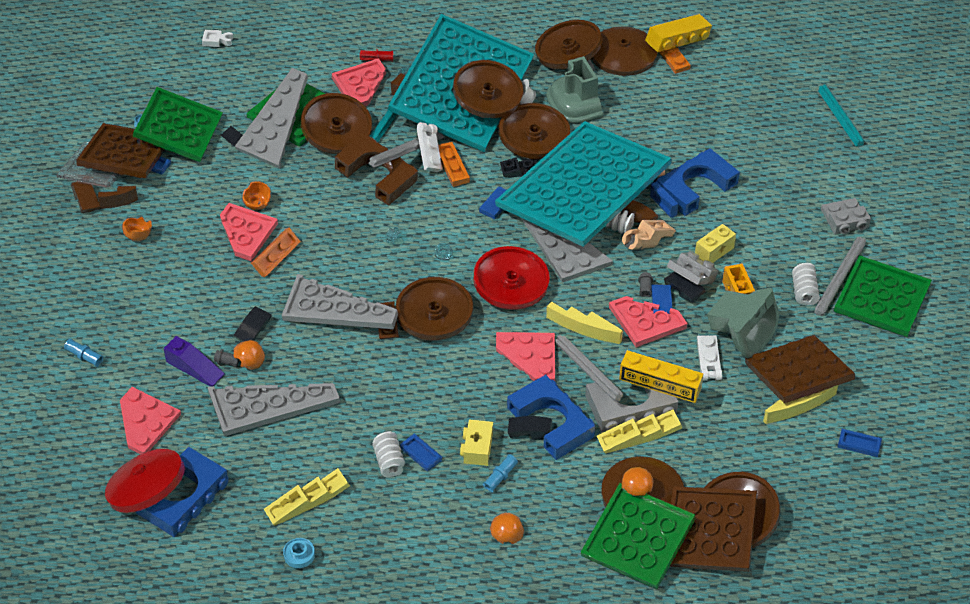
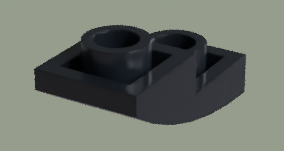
M517 157L500 162L503 177H522L537 164V159H526L518 162Z
M675 271L664 278L665 285H671V288L678 291L681 298L690 302H694L706 293L701 285L695 284Z
M255 306L242 321L233 336L242 342L248 340L255 341L260 331H263L272 314Z
M540 416L509 418L508 435L510 438L530 434L533 440L542 438L552 431L551 418Z

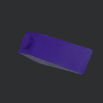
M175 336L164 347L167 363L210 387H213L225 375L223 371L191 343L178 336Z

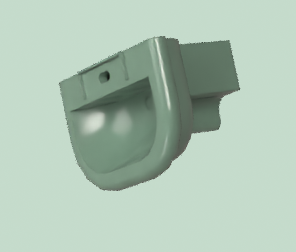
M584 56L568 61V72L565 73L564 77L555 80L547 90L546 97L550 106L561 112L568 123H583L584 121L603 117L601 102L598 97V78Z
M772 288L756 290L749 295L726 291L707 314L711 329L731 333L736 349L745 358H752L754 354L760 353L773 337L779 318L778 307Z

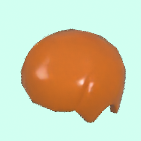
M261 181L251 182L249 187L243 191V203L254 211L264 209L270 202L271 189Z
M143 217L138 219L127 218L122 224L124 235L136 242L145 240L152 228V222L150 220L145 222Z
M248 340L237 344L234 348V358L241 361V367L253 370L259 368L264 363L265 354L258 342Z
M635 467L630 468L624 473L622 488L629 494L642 496L652 491L654 482L648 470Z
M502 513L493 518L490 526L492 537L502 544L504 542L515 544L523 538L524 528L521 520L512 513Z

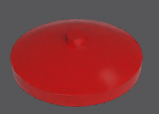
M503 246L489 250L478 259L473 274L474 286L479 295L488 303L504 309H523L536 304L545 296L550 279L548 268L538 255L527 249L515 246Z
M156 449L140 454L129 460L113 474L107 483L105 498L109 505L118 512L130 513L148 508L164 499L176 488L184 474V462L179 454L171 449Z

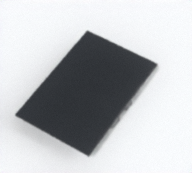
M232 126L221 134L233 146L243 136Z

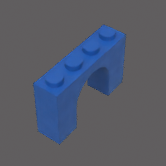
M709 148L691 160H687L681 166L674 168L666 175L659 177L657 182L678 203V211L686 216L698 209L700 196L684 183L687 179L704 177L714 182L723 191H727L738 184L740 172Z
M546 374L507 397V408L515 417L528 416L544 408L557 410L565 416L566 421L564 424L544 436V448L555 460L595 436L593 420L587 418L581 408L575 405L567 393H563L558 388L556 382L551 380Z
M190 447L180 457L185 465L183 475L198 485L196 491L184 500L169 501L162 499L148 508L136 511V514L173 537L178 533H182L192 518H197L201 509L206 504H210L215 494L219 490L225 489L229 481L227 469Z

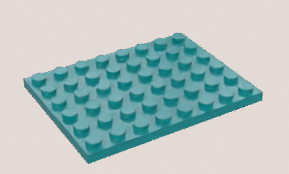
M441 14L390 101L387 110L416 123L422 122L427 125H436L437 132L485 152L502 117L483 118L465 110L457 102L453 93L455 75L467 63L477 60H491L502 63L512 69L522 81L533 60L534 54Z
M584 121L497 198L495 203L497 207L584 247L670 166L672 159Z

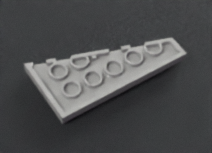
M294 68L289 71L235 145L236 150L280 169L281 159L286 151L285 146L290 138L295 122V114L299 109V101L307 83L308 76L306 73Z
M521 218L562 282L613 265V261L589 242L584 247Z
M297 274L282 313L283 321L394 329L398 317L397 309L378 302L375 304L368 302L367 298H357L350 292L331 285H321L317 280L305 279L300 274Z
M334 383L309 384L304 387H296V384H289V387L252 385L234 389L233 386H225V389L207 387L224 436L340 403Z

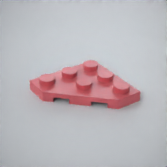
M378 58L332 73V79L342 94L354 97L364 106H368L386 74V68Z
M228 203L220 214L221 222L235 256L249 261L254 259L278 225V219L231 203Z
M627 296L609 302V309L635 347L687 329V322L678 310L671 308L669 312L671 314L665 311H657L653 314V309L658 310L659 305L646 301L644 303L633 301V298Z
M496 332V351L500 355H504L510 360V363L520 371H524L533 381L545 374L555 381V333Z
M131 387L120 399L128 448L139 454L150 451L181 415L180 410L134 387Z

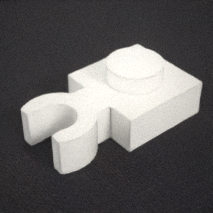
M205 30L202 45L220 47V44H224L225 46H231L233 33L227 32L222 34V31Z

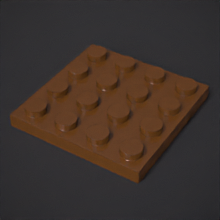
M103 123L76 159L77 166L87 169L92 168L103 172H113L146 179L165 149L133 137L135 130L133 128Z
M815 335L756 353L752 358H745L746 365L784 404L855 380V373Z
M673 486L671 505L695 514L696 519L670 567L750 572L758 498L757 491Z

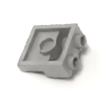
M856 198L821 205V211L834 235L840 233L847 234L850 231H862L869 228L871 218L865 207L860 206Z
M692 251L681 253L678 259L670 260L667 265L668 268L697 285L712 284L719 272L712 262L701 260L699 255Z

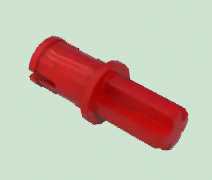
M378 49L376 51H360V60L372 61L379 58L380 61L393 62V51H378Z

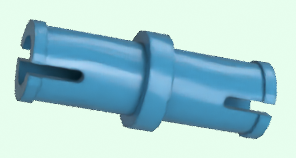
M68 339L64 345V349L75 354L78 359L86 360L96 367L103 361V356L90 350V347L87 345H81L72 339Z
M508 454L505 460L493 469L490 477L484 481V488L493 492L502 480L505 481L508 478V473L518 464V460Z

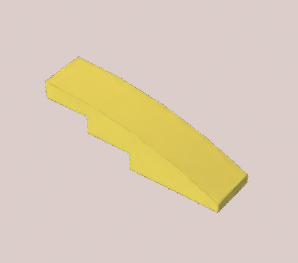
M553 302L547 306L546 318L567 329L616 344L622 342L623 330L594 312L586 316L573 307L566 311Z
M838 385L785 404L778 400L765 410L763 422L768 424L805 413L835 396Z
M671 410L657 417L651 414L637 422L631 419L597 435V438L604 453H609L664 437L682 429V425L674 410Z
M337 468L322 480L317 477L302 488L297 485L264 508V511L275 526L330 500L350 487V485Z

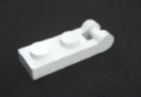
M420 122L417 125V133L424 170L440 172L443 169L436 136L437 126Z
M717 335L697 336L700 372L704 373L703 381H708V379L721 381L722 370L720 367Z

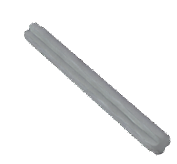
M436 133L437 141L443 139V134ZM413 139L371 157L369 165L375 168L420 149L419 139Z
M857 237L815 307L814 313L816 315L824 316L864 248L865 238Z
M558 335L555 343L613 401L619 402L621 397H623V393L565 336Z

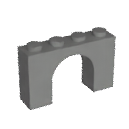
M595 382L586 384L585 396L601 432L608 431L631 419L637 422L651 414L657 417L671 410L677 413L678 400L674 396L644 388L649 397L647 401L637 406H627L613 401Z

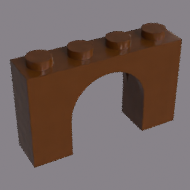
M363 133L335 156L334 168L346 177H349L363 165L369 164L371 157L387 151L388 148ZM401 157L382 164L390 173L376 185L375 197L387 205L394 202L417 182L418 170L402 160Z

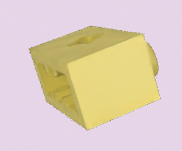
M721 224L696 242L695 253L699 255L701 260L714 263L734 248L736 233L724 224Z
M469 420L468 428L464 427L463 439H465V444L461 443L460 456H464L465 464L488 466L493 437V422Z

